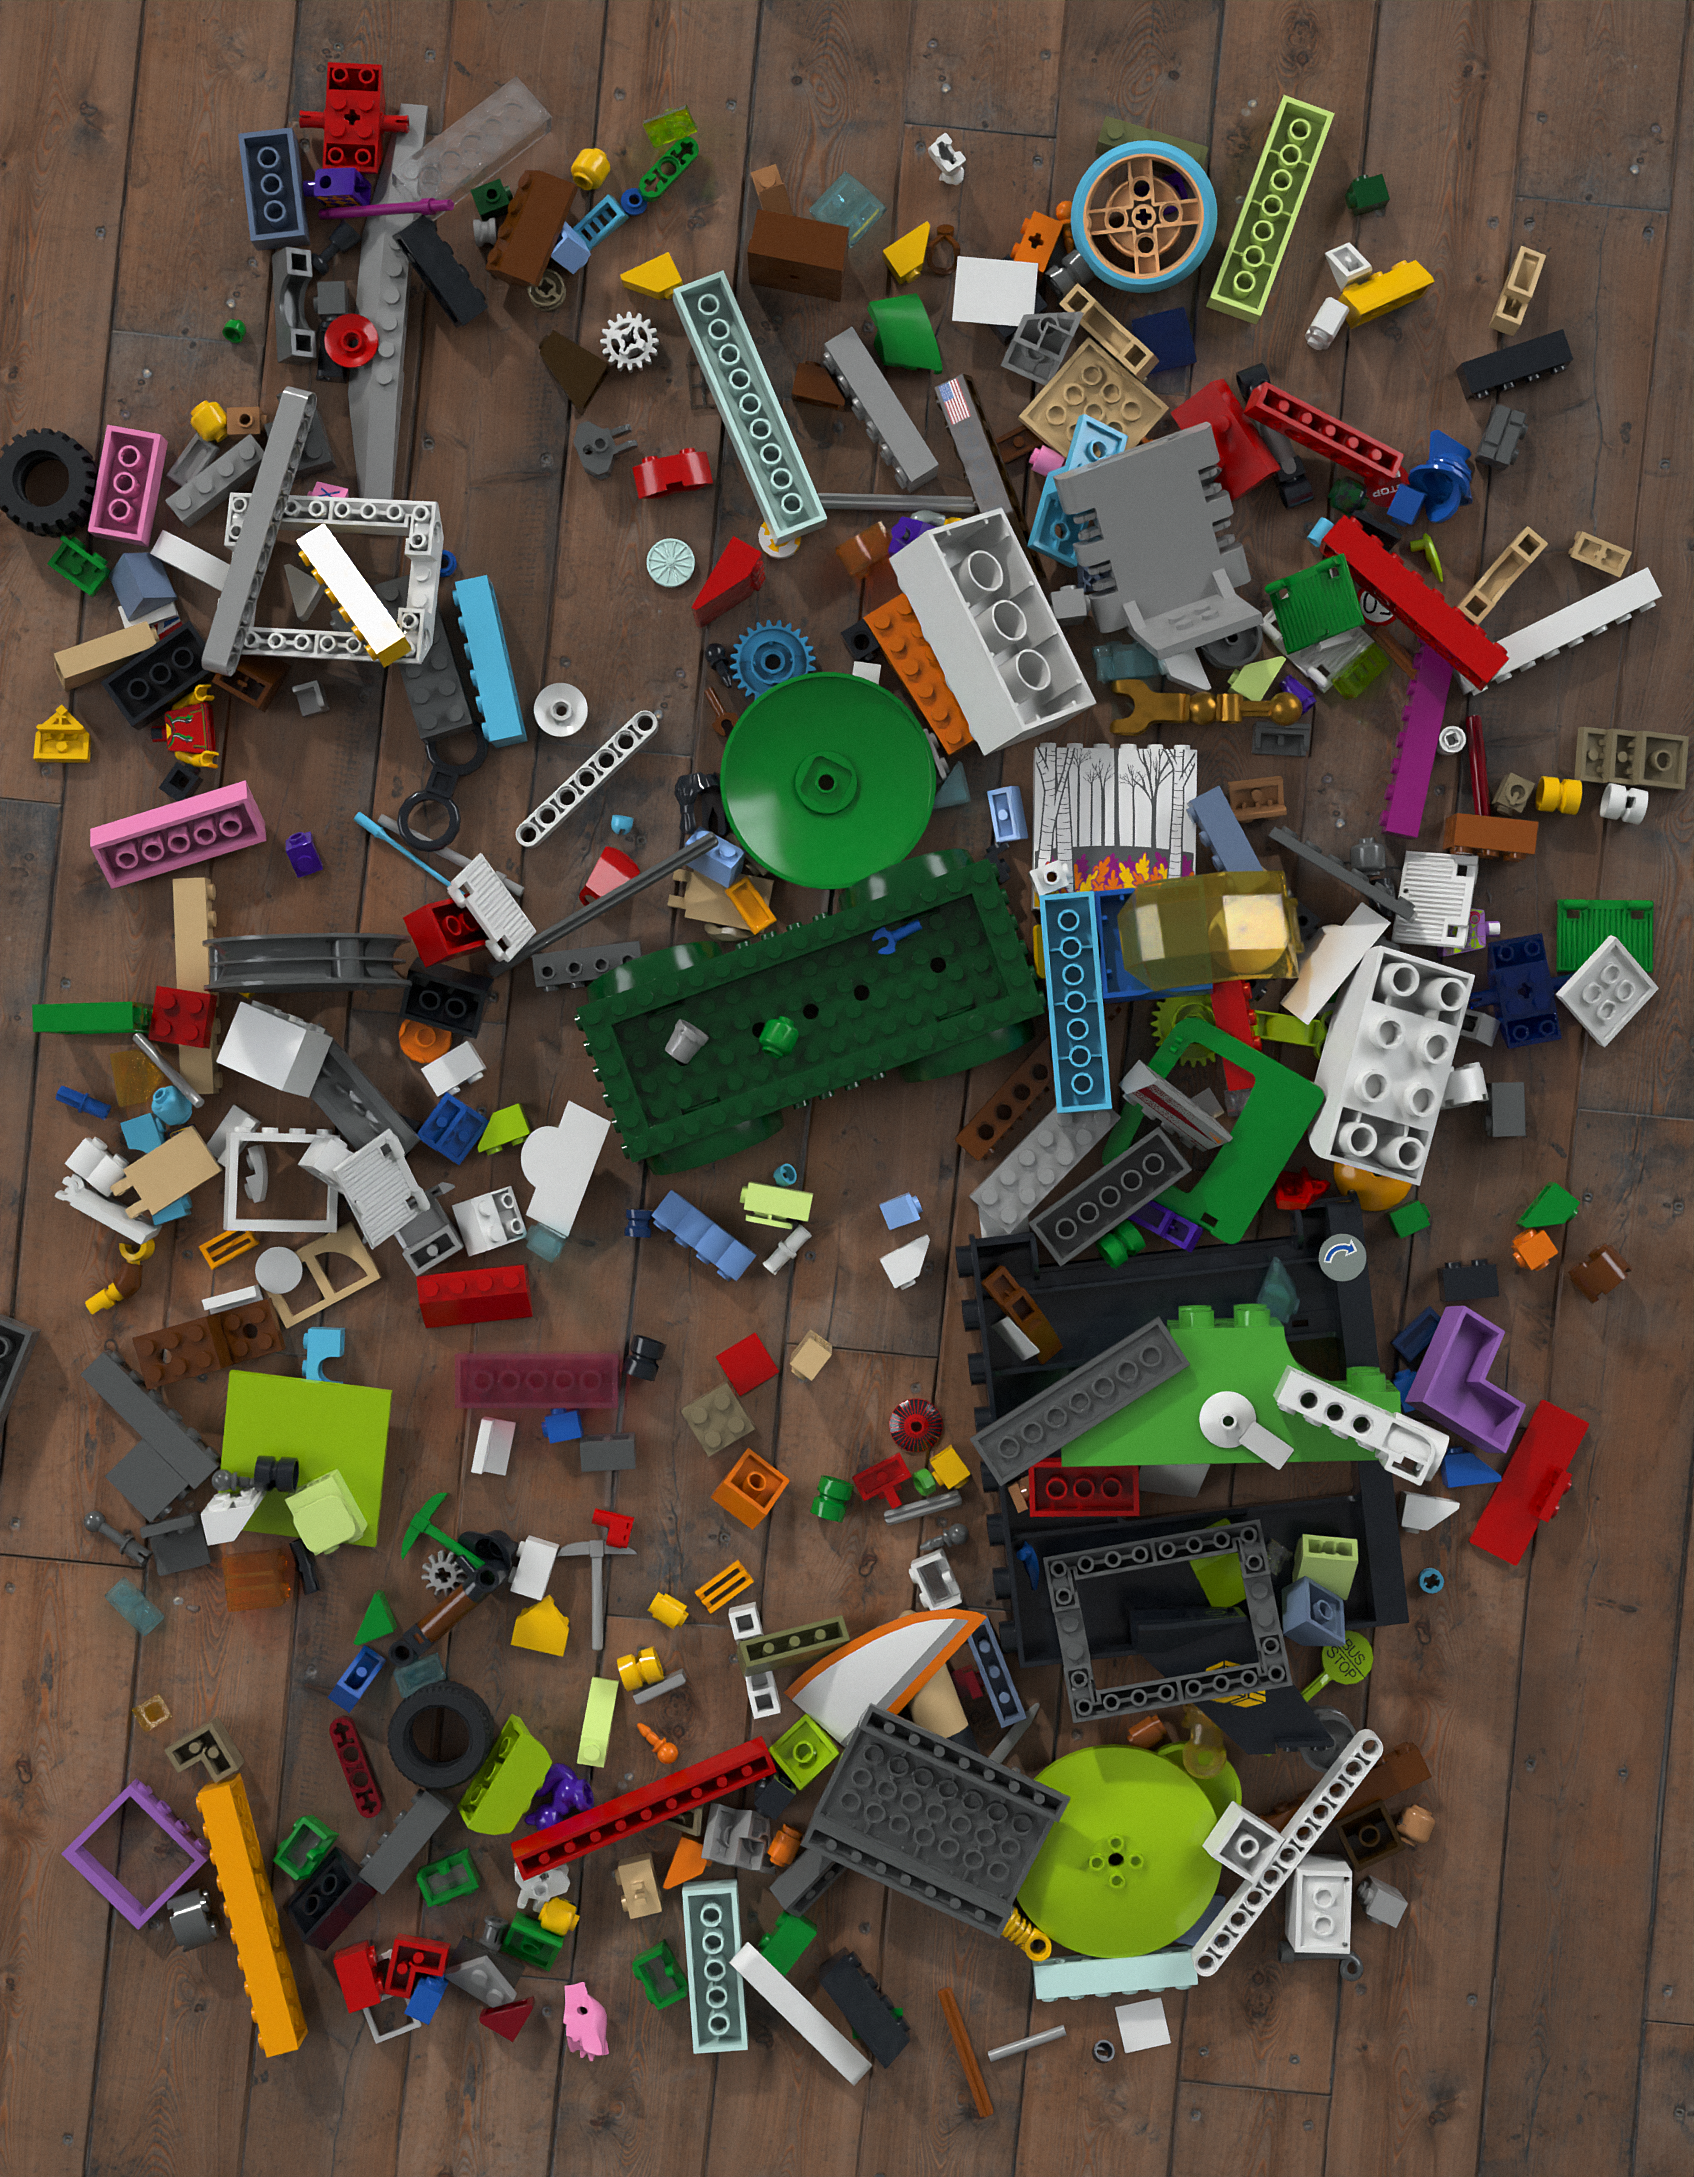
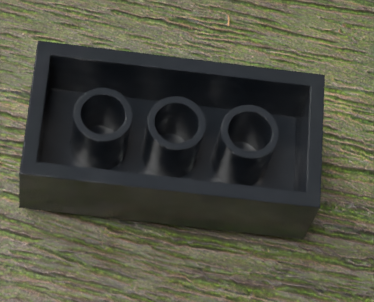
M189 620L100 683L131 727L140 731L170 710L184 696L193 692L196 686L206 685L213 680L216 673L202 668V656L207 640L198 627Z

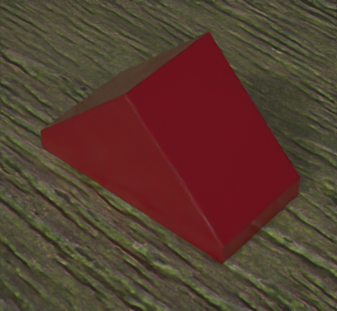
M532 1996L494 2008L482 2009L479 2016L480 2023L514 2042L533 2010L535 1998Z

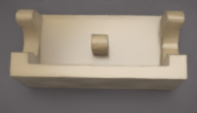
M1577 531L1574 540H1576L1574 546L1568 552L1570 557L1621 577L1632 552L1585 532Z

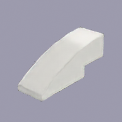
M162 530L150 554L183 571L187 575L222 591L230 565Z

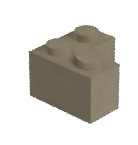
M219 1716L172 1742L164 1750L177 1773L202 1760L215 1783L235 1772L245 1763Z

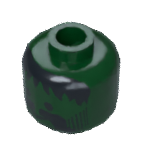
M1345 476L1342 480L1337 478L1327 496L1330 498V506L1347 516H1350L1354 510H1364L1370 499L1365 496L1367 486L1350 476Z

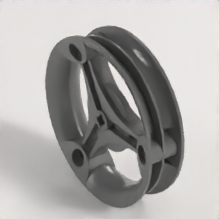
M294 933L207 939L202 941V946L209 948L210 984L204 986V991L223 993H305L412 986V981L401 978L394 969L395 965L405 964L406 960L393 957L398 947L411 942V937L379 933Z

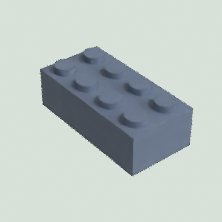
M291 127L238 134L252 244L257 251L311 245L305 195L303 193L299 143L294 130Z

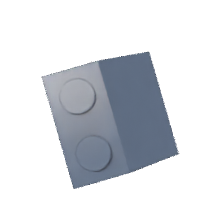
M1307 1576L1282 1589L1283 1635L1302 1646L1345 1645L1344 1602L1341 1597Z

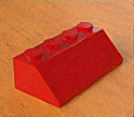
M527 1263L416 1276L419 1305L426 1328L533 1317Z

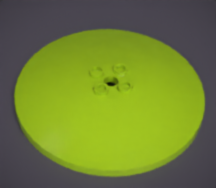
M1106 1744L1087 1747L1069 1753L1050 1764L1033 1779L1070 1797V1801L1059 1822L1054 1821L1016 1896L1024 1912L1043 1933L1062 1946L1085 1955L1100 1958H1126L1144 1955L1172 1943L1197 1922L1210 1904L1216 1891L1222 1863L1211 1857L1202 1846L1218 1823V1820L1207 1795L1188 1772L1167 1757L1154 1751L1137 1746ZM1119 1853L1123 1856V1861L1118 1865H1113L1108 1861L1110 1855Z

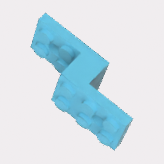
M1086 414L1078 417L1065 466L1047 474L1027 547L1070 568L1077 566L1078 562L1072 544L1082 541L1079 540L1078 533L1083 529H1087L1089 521L1075 524L1073 518L1077 514L1068 515L1063 512L1053 476L1123 452L1128 439L1127 435ZM1094 444L1099 447L1100 457L1095 456L1093 453ZM1056 525L1061 527L1063 532L1062 538H1059L1055 533Z

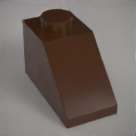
M805 361V364L799 362L791 393L792 400L844 412L845 400L826 369L821 368V365L817 362Z

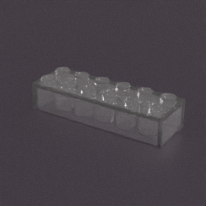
M515 76L392 170V185L407 202H419L422 198H435L436 200L451 199L455 205L470 194L471 189L479 187L551 131L552 116L521 80ZM439 211L435 215H425V217L435 221L446 211Z

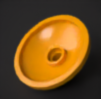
M1334 1161L1333 1175L1338 1191L1342 1196H1347V1191L1354 1189L1357 1192L1360 1206L1363 1210L1381 1211L1391 1208L1407 1195L1412 1186L1408 1182L1383 1175L1376 1177L1373 1172Z

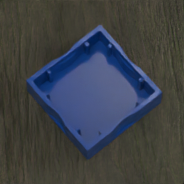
M1203 881L1165 884L1150 889L1124 888L1094 891L1096 924L1100 945L1102 995L1105 1004L1213 994Z

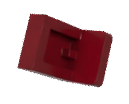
M972 1664L950 1672L959 1699L970 1694L972 1699L983 1696L981 1687L985 1686L980 1671L975 1672Z

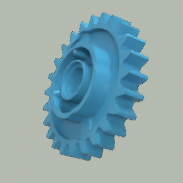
M767 620L766 627H762L757 622L756 631L748 627L747 637L739 635L742 644L733 645L738 653L730 655V658L736 661L735 664L730 666V669L738 672L732 678L733 681L741 680L738 689H747L746 698L755 695L756 700L767 690L783 681L816 671L815 667L809 665L816 661V657L808 655L814 648L813 646H805L808 642L807 636L799 638L800 628L792 632L791 623L783 628L781 620H778L776 626H772L771 621ZM770 657H776L781 662L780 666L775 670H771L765 665Z

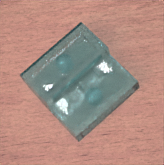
M846 171L809 208L810 214L818 221L849 227L850 249L887 211L886 207L867 188Z

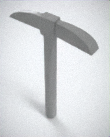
M603 1540L574 1542L563 1546L558 1551L557 1556L590 1554L592 1560V1649L599 1651L603 1649L602 1557H604V1554L637 1553L630 1547L619 1549L607 1546L606 1541Z

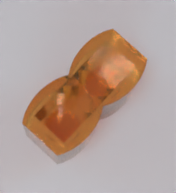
M880 521L836 547L835 553L851 579L857 577L860 580L872 573L870 568L880 563L881 566L890 563L889 558H891V555L888 553V548L892 539Z

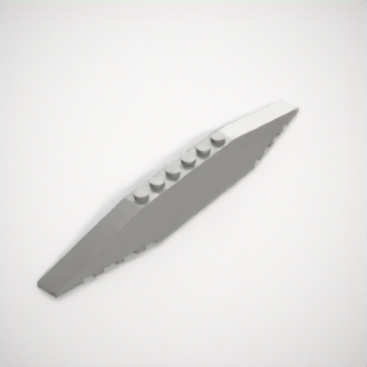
M401 103L398 115L409 116V126H407L409 127V133L392 132L371 205L420 201L428 106ZM419 213L369 216L362 233L355 314L364 316L372 322L378 333L379 345L375 356L367 364L357 368H350L348 399L359 498L393 500L404 384L403 364L413 266L396 244L392 235L418 217ZM353 340L352 348H355L358 345L357 340Z

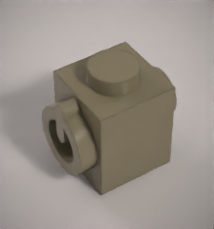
M1508 773L1504 775L1491 805L1497 807L1496 811L1507 817L1521 814L1535 783L1513 773Z

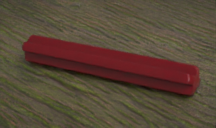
M1471 715L1466 717L1465 720L1475 815L1491 817L1482 720L1480 715Z

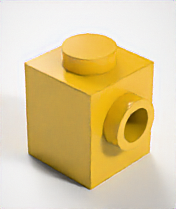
M952 1445L930 1459V1463L935 1469L932 1475L940 1486L945 1484L948 1489L953 1486L955 1489H958L969 1481L967 1477L971 1473Z

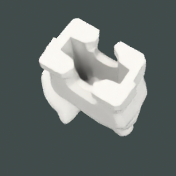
M944 133L928 148V153L935 164L942 170L939 180L947 184L959 185L963 181L964 169L962 164L966 161V158L960 151L955 152L953 150L951 138L947 133Z

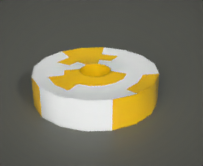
M766 522L760 527L758 534L759 543L763 551L770 557L785 559L794 555L799 549L801 536L775 546Z

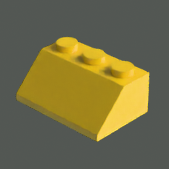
M1404 260L1392 266V271L1383 274L1380 271L1367 278L1368 282L1358 285L1357 282L1348 285L1343 289V293L1338 301L1348 306L1349 313L1346 320L1350 329H1353L1424 297L1435 282L1433 277L1416 260L1410 263Z

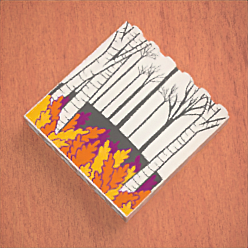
M1040 743V747H1035L1033 759L1032 870L1060 860L1061 865L1067 864L1072 877L1068 879L1069 885L1047 895L1124 888L1150 889L1165 884L1195 882L1196 823H1192L1186 809L1189 808L1187 803L1196 798L1197 750H1190V745H1174V749H1163V745L1160 744L1147 745V749H1137L1136 744H1121L1120 749L1110 748V744H1094V748H1083L1081 743H1068L1067 748H1056V743ZM1049 872L1047 880L1049 882L1056 881V874ZM1032 886L1031 911H1040V901Z

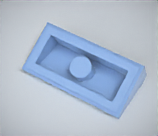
M1008 786L987 791L996 842L999 841L1001 844L1027 839L1028 832L1019 786Z

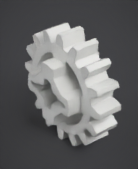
M627 312V316L624 319L620 314H617L618 321L614 323L609 320L608 325L610 329L602 330L603 335L607 337L600 340L601 346L607 347L602 351L604 357L611 356L608 360L611 366L616 362L618 363V371H622L624 366L628 367L629 373L633 372V367L635 366L642 371V363L646 362L651 365L652 361L649 356H657L658 354L653 346L659 345V339L652 338L657 335L656 328L649 329L651 321L648 319L642 322L641 314H638L636 318H632L631 312ZM629 326L628 328H626V329H624V330H619V329H621V328H623V327ZM641 330L646 334L648 343L640 338ZM631 338H634L635 344L631 343L626 349L625 341L629 342ZM612 342L620 347L619 355L613 350ZM640 354L639 357L631 359V357Z

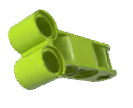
M1255 1010L1257 1025H1254L1255 1036H1260L1262 1040L1313 1047L1314 1056L1318 1060L1321 1059L1320 1047L1325 1042L1328 1032L1324 1021L1328 1015L1332 1016L1333 1010L1321 1013L1317 1020L1312 1019L1308 1025L1296 1016Z

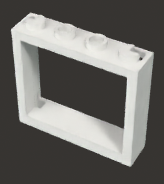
M235 1127L234 1132H227L223 1229L227 1231L337 1233L338 1191L329 1185L326 1220L236 1218L239 1141L312 1143L315 1137L325 1138L328 1136L332 1139L333 1137L340 1139V1135H332L331 1129H316V1134H305L306 1129L289 1128V1133H278V1128L262 1127V1133L251 1132V1127Z

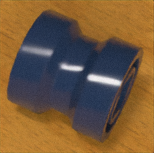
M626 1209V1218L629 1222L625 1227L624 1236L651 1238L649 1221L652 1219L653 1210Z

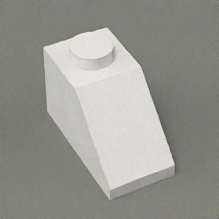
M1195 648L1161 661L1156 660L1160 673L1162 675L1166 674L1169 681L1197 692H1209L1211 689Z
M927 1234L879 1258L894 1288L900 1286L904 1290L916 1283L914 1278L920 1274L930 1241Z
M1401 1491L1397 1513L1398 1524L1403 1526V1531L1418 1534L1420 1529L1428 1531L1457 1511L1460 1503L1452 1499Z

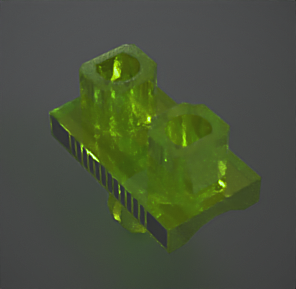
M687 104L675 109L670 107L665 109V113L643 121V126L654 148L664 146L668 142L676 139L680 140L698 132V126L694 122Z

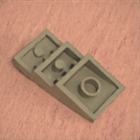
M1579 727L1574 780L1606 785L1612 783L1627 787L1685 790L1689 736L1650 731L1636 732L1620 729L1606 730Z

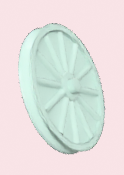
M669 538L661 540L648 553V572L651 578L661 586H681L690 579L694 572L695 559L693 552L687 544L678 539Z

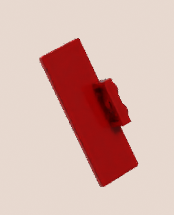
M1540 1400L1501 1476L1502 1481L1498 1482L1469 1538V1542L1517 1566L1540 1520L1548 1523L1550 1518L1553 1519L1558 1513L1560 1507L1558 1502L1562 1494L1565 1495L1572 1485V1480H1570L1572 1474L1566 1472L1589 1427V1423L1546 1400Z

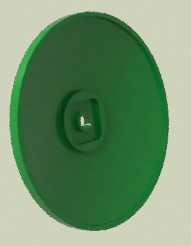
M817 672L796 676L777 684L759 696L745 710L735 724L725 745L720 769V792L725 816L732 832L744 850L760 866L778 878L795 885L820 890H836L849 888L882 869L900 863L911 852L925 831L932 813L936 792V771L932 750L926 734L918 720L901 700L885 688L865 678L838 672ZM827 775L832 778L833 787L830 790L820 788L818 782L821 776Z

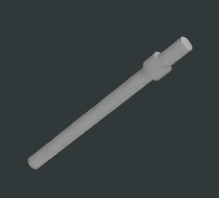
M381 814L377 823L399 834L397 821ZM410 828L411 833L420 840H432ZM447 847L434 851L437 855L463 868L472 861ZM496 871L495 873L507 890L521 897L525 888L507 879V875Z

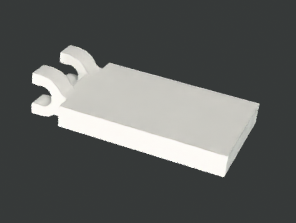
M74 1173L71 1178L69 1176L65 1177L62 1183L68 1187H66L65 1191L60 1190L55 1195L56 1198L71 1202L70 1205L141 1245L157 1236L162 1228V1225H154L153 1220L142 1214L134 1219H130L125 1212L128 1206L110 1196H105L94 1187L89 1188L87 1180L77 1173Z

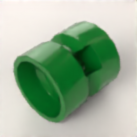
M1127 1219L1115 1226L1112 1234L1106 1233L1095 1241L1097 1250L1113 1269H1117L1128 1261V1255L1134 1256L1146 1247L1138 1230Z
M821 1475L817 1487L820 1495L814 1497L810 1512L831 1521L843 1522L847 1510L844 1502L850 1500L854 1485L835 1477Z

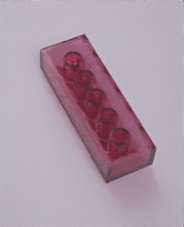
M459 1351L455 1354V1408H618L620 1406V1351Z

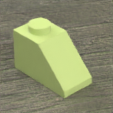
M1280 656L1246 664L1240 671L1235 669L1227 681L1231 685L1227 692L1243 695V701H1261L1286 658Z

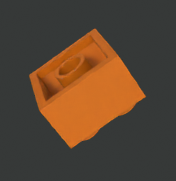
M747 1448L710 1498L750 1529L754 1530L768 1514L790 1479L750 1448Z

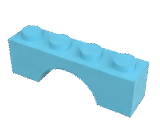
M154 1113L120 1123L129 1149L141 1150L148 1154L167 1141L164 1134L167 1131L166 1124ZM186 1194L157 1214H151L154 1225L164 1224L190 1215V1208L193 1206L189 1194Z

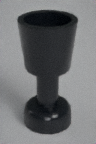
M344 219L328 238L331 244L320 255L316 253L311 254L312 266L322 276L329 272L327 263L339 251L345 254L362 240L361 236Z

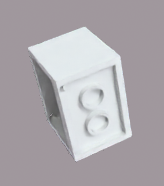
M254 1000L251 1004L240 1002L216 1062L279 1090L309 1098L333 1037L324 1034V1028L312 1023L309 1024L294 1015L281 1012L282 1010Z
M1306 1853L1286 1880L1285 1935L1295 1952L1350 1954L1352 1870L1341 1854Z

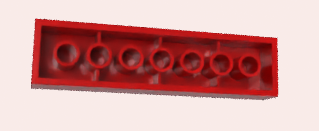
M1343 515L1324 536L1319 551L1327 558L1344 553L1352 580L1478 690L1482 691L1510 659L1506 656L1507 650L1497 642L1491 643L1485 637L1487 633L1477 624L1472 626L1465 620L1466 615L1458 607L1454 606L1451 608L1445 603L1444 600L1446 598L1440 591L1435 588L1429 589L1424 584L1425 579L1414 570L1410 572L1403 566L1404 561L1394 552L1389 554L1383 549L1384 544L1379 538L1373 534L1368 536L1362 530L1363 525L1354 517L1349 519Z

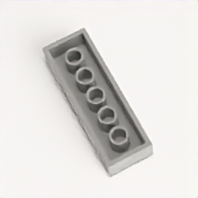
M853 327L824 344L825 353L823 354L825 368L830 375H836L839 381L837 386L845 398L850 397L854 405L851 408L859 421L862 419L865 421L868 427L866 432L873 443L878 442L882 449L880 454L886 465L890 466L892 464L896 472L894 476L902 489L906 487L909 493L937 477L938 462Z
M1055 1105L980 1183L969 1197L1006 1233L1010 1234L1121 1117L1113 1109L1057 1114V1106Z

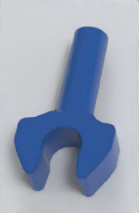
M918 919L894 931H889L882 927L875 932L872 941L886 937L889 940V944L881 948L878 953L891 954L896 951L895 945L897 941L923 928Z

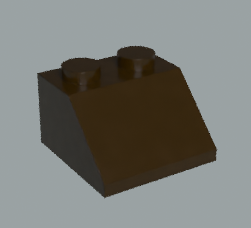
M1382 1799L1333 1822L1339 1840L1356 1872L1406 1849Z

